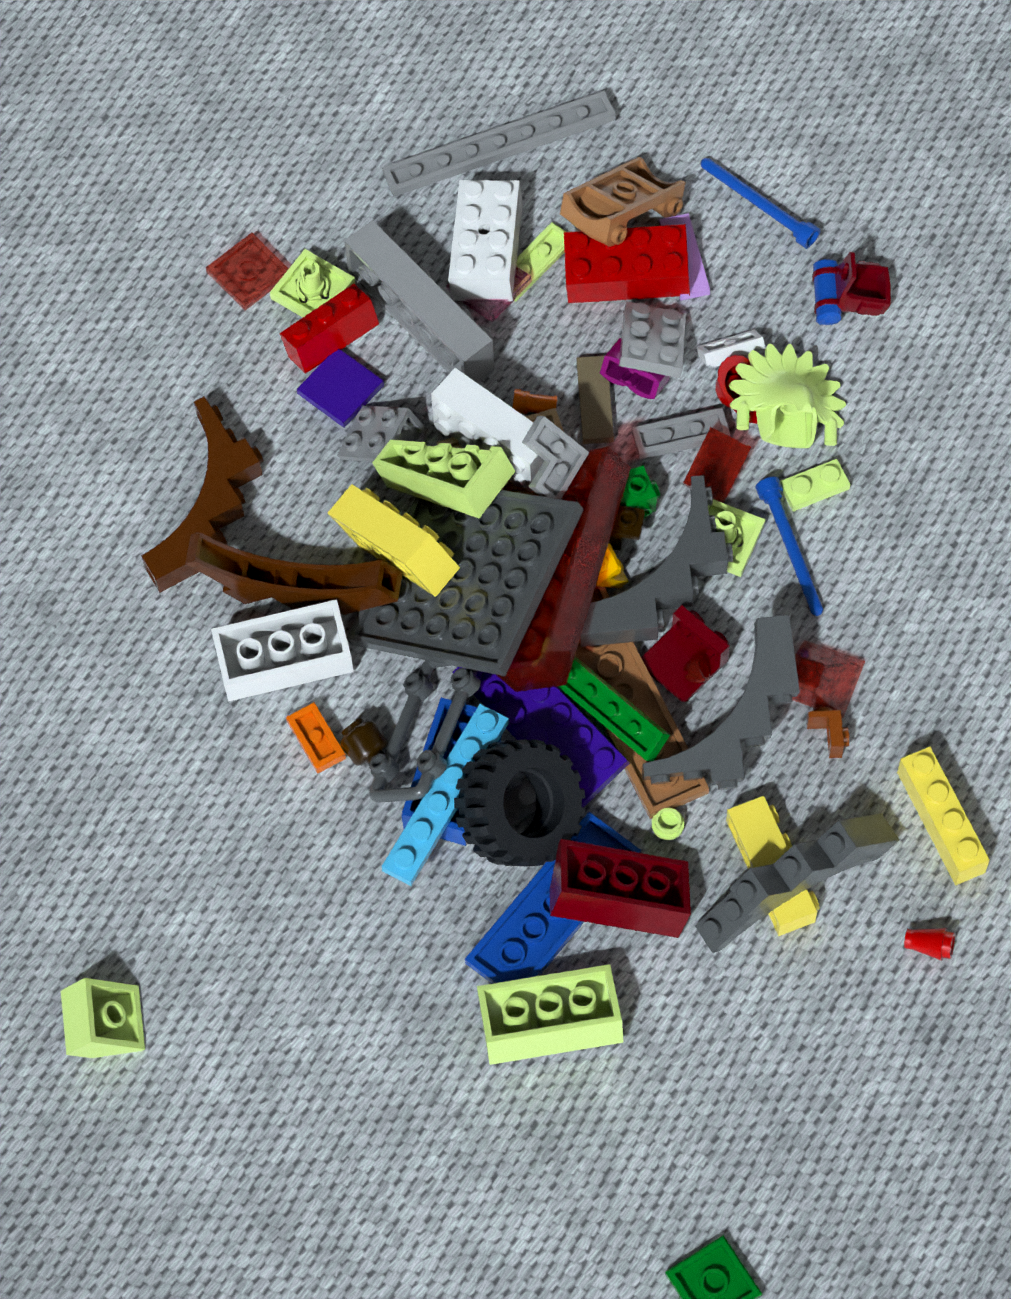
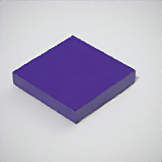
M338 349L329 355L297 388V394L345 428L358 414L362 406H366L382 389L384 380Z

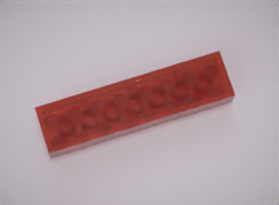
M609 446L588 450L589 454L561 499L578 502L584 510L506 676L497 675L516 692L567 684L631 469Z

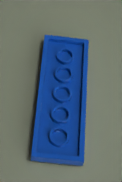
M588 812L579 823L582 827L578 836L571 837V840L641 853V849L591 812ZM555 860L546 862L465 958V964L491 984L540 976L583 925V921L550 916V885Z

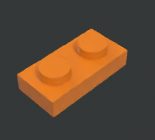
M315 702L286 717L289 727L317 774L346 759L343 749Z

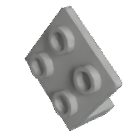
M362 406L337 456L341 460L373 462L390 440L422 442L428 429L409 408Z

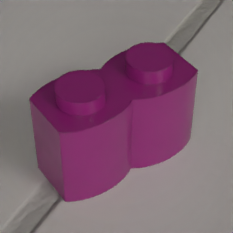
M619 338L604 356L600 374L614 384L627 386L632 392L643 398L655 399L668 383L671 376L619 366L621 338Z

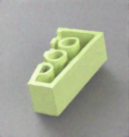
M390 440L372 462L387 487L476 518L482 516L515 472L502 447L491 446L490 450H483L478 445L452 448L450 443L427 446L425 442Z

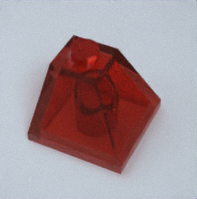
M804 640L795 654L800 693L797 697H792V700L816 709L829 707L833 710H841V716L844 718L865 661Z

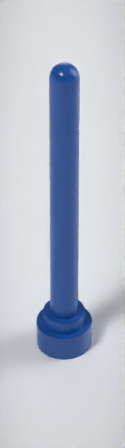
M704 158L701 160V167L791 230L796 238V242L805 249H808L820 235V228L813 223L799 222L711 159Z
M778 477L765 478L755 485L759 498L764 500L765 504H769L811 613L814 616H819L823 613V607L781 503L782 485Z

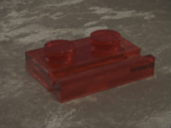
M710 427L682 485L690 488L692 476L704 475L705 487H711L712 499L724 503L751 450V446L742 444L738 440Z

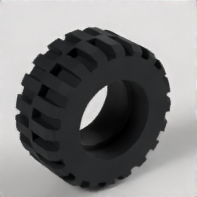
M505 740L489 744L487 749H480L473 755L475 762L466 763L462 770L465 774L464 779H458L456 789L460 791L459 798H454V808H459L460 816L456 817L458 827H463L465 830L462 837L467 844H475L473 851L480 857H487L488 862L497 865L540 866L544 865L545 862L556 860L560 839L572 841V836H578L582 827L578 823L580 818H584L585 808L582 807L585 791L584 788L579 787L578 782L581 781L578 770L571 769L573 762L567 755H560L561 751L559 748L552 744L546 745L544 741ZM518 772L527 777L536 795L535 816L529 827L521 834L517 833L510 826L503 807L506 787Z

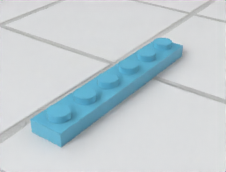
M479 704L447 757L446 770L439 778L433 780L430 790L421 800L383 863V872L412 886L458 809L454 808V798H459L460 790L456 789L458 779H464L465 774L462 772L467 762H475L473 755L480 749H487L489 744L499 741L509 724V718Z

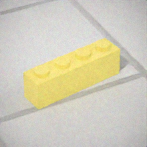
M931 747L901 758L897 774L955 886L986 873L990 859Z
M764 796L727 809L726 822L748 870L754 867L774 864L792 847L786 833L781 834L777 823L780 820L774 805L768 806ZM805 890L768 913L778 936L815 923L817 910L820 907L814 892Z

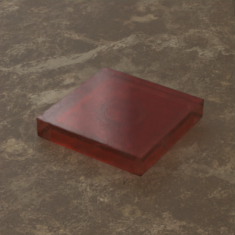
M250 233L205 267L206 272L245 311L271 292L288 270L253 233Z

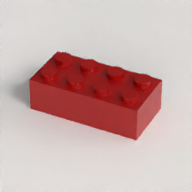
M686 224L627 228L625 240L621 244L611 247L590 238L582 231L564 232L565 277L568 303L678 297L680 294H689L690 296Z

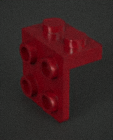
M681 605L673 613L672 628L641 658L654 679L680 701L686 702L728 662L730 645L722 633L716 630L713 632L708 628L703 618L693 610L688 611Z

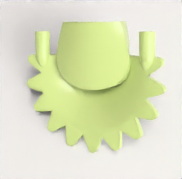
M768 344L765 348V357L752 350L748 354L751 366L739 363L735 369L742 380H733L729 384V388L740 395V397L730 403V407L737 410L736 428L738 430L749 429V411H756L760 436L765 442L782 447L810 448L814 443L817 423L820 422L825 425L824 444L829 446L837 444V428H841L844 425V421L835 412L842 410L846 403L832 396V394L840 388L841 384L838 381L825 380L829 370L827 364L813 367L811 351H806L801 357L797 358L791 344L785 347L782 355L773 344Z

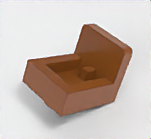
M820 707L808 712L807 729L826 728L829 758H842L844 747H849L848 727H842L841 710Z

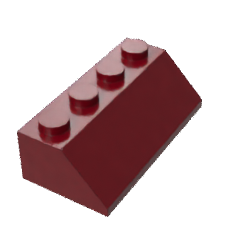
M560 839L550 885V916L679 938L691 915L688 861Z

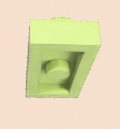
M837 459L780 481L783 494L792 511L850 489V482Z

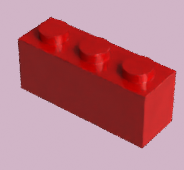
M352 284L282 331L280 336L288 357L306 374L321 364L329 355L338 349L342 350L379 325V321L371 299L355 284Z

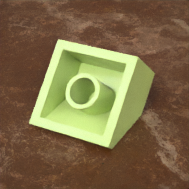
M83 978L61 990L66 1055L97 1058L145 1050L139 986Z

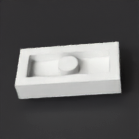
M755 329L697 346L699 358L706 365L712 367L720 366L727 357L739 355L748 358V354L752 350L757 352L758 350L765 349L763 336Z

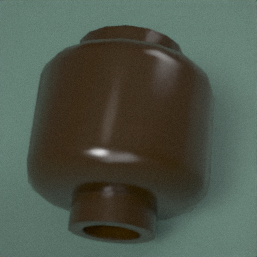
M359 718L341 732L344 737L341 739L340 745L357 766H362L366 763L370 764L374 756L384 754L383 750L388 745L387 737L371 719L364 721L362 718Z

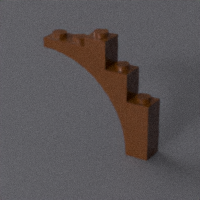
M205 396L194 401L196 415L204 429L208 442L207 471L200 494L180 526L156 547L141 555L145 570L159 593L199 573L198 570L185 564L192 534L200 532L228 545L220 529L244 517L242 505L246 501L239 487L263 475L260 464L264 460L256 446L251 447L246 438L237 441L231 428L225 429L221 423L223 417L215 404L210 406Z
M200 532L192 534L190 537L185 563L224 585L223 592L243 604L272 597L291 609H298L337 599L341 615L397 602L403 572L381 559L346 565L304 564L272 559L236 549Z

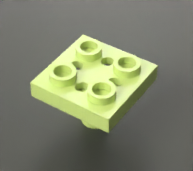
M304 249L271 290L270 297L292 312L305 317L352 284H355V277ZM327 295L329 296L328 299H322V298H321L322 296H324V297H327ZM306 299H308V301H307L306 303H301V302H300L301 300H302V301H305Z
M713 499V505L708 506L709 516L715 515L716 532H724L725 542L732 544L733 562H728L727 572L741 577L765 526L766 519Z

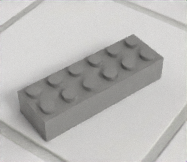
M372 220L344 241L348 272L449 374L456 368L478 383L494 370V339L489 330L484 326L480 328L473 321V316L464 306L459 307L453 301L449 290L444 286L439 287L433 281L429 270L424 266L419 267L414 262L409 250L404 246L400 248L394 242L393 236L387 228H380Z

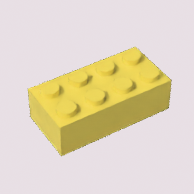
M351 484L328 511L330 517L360 548L378 560L381 559L403 572L402 575L436 597L460 569L452 559L453 551L442 542L438 543L437 540L440 537L428 526L424 525L421 529L418 527L420 524L408 513L405 512L401 516L399 514L400 511L389 501L385 500L381 503L379 502L380 498L370 489L365 488L362 491Z

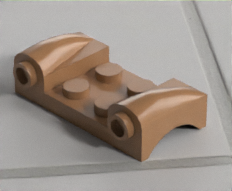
M637 157L563 194L560 215L590 238L610 247L616 244L619 245L627 236L628 221L648 210L653 209L664 218L676 216L683 206L682 197L686 182L680 180L669 183L658 179L648 169L644 159Z

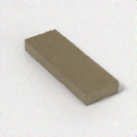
M604 356L576 358L583 444L614 442L610 384L600 374Z

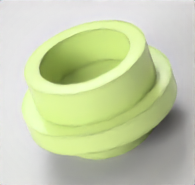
M664 808L653 816L652 830L657 837L663 840L676 839L684 830V818L676 809Z

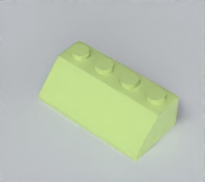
M610 964L477 986L490 1065L623 1043L622 1018Z

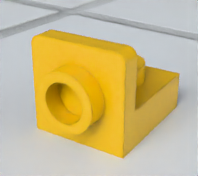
M603 543L584 559L597 586L621 588L629 582L623 571L622 562L617 558L609 543Z

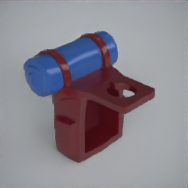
M849 252L840 265L836 261L829 259L819 260L813 264L814 313L816 314V322L819 325L838 323L841 321L842 312H857L861 315L879 316L888 310L891 304V284L888 267L874 262L858 261L856 263L855 252Z

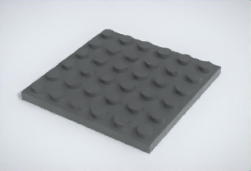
M501 490L482 516L476 518L415 497L408 514L420 524L418 527L422 529L426 525L440 537L437 542H442L453 551L452 559L460 569L436 597L402 575L398 601L359 611L347 636V640L354 646L506 676L584 509L578 502Z

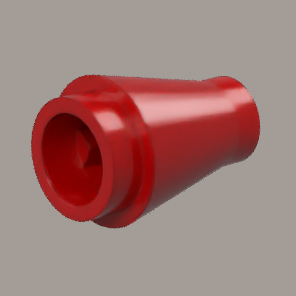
M907 928L904 948L912 949L941 961L943 958L951 959L955 944V932L947 931V928Z

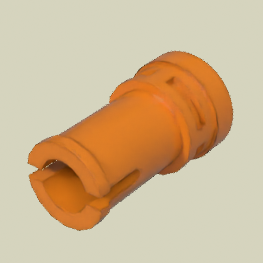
M514 390L512 408L519 413H539L556 408L557 396L530 394V391Z

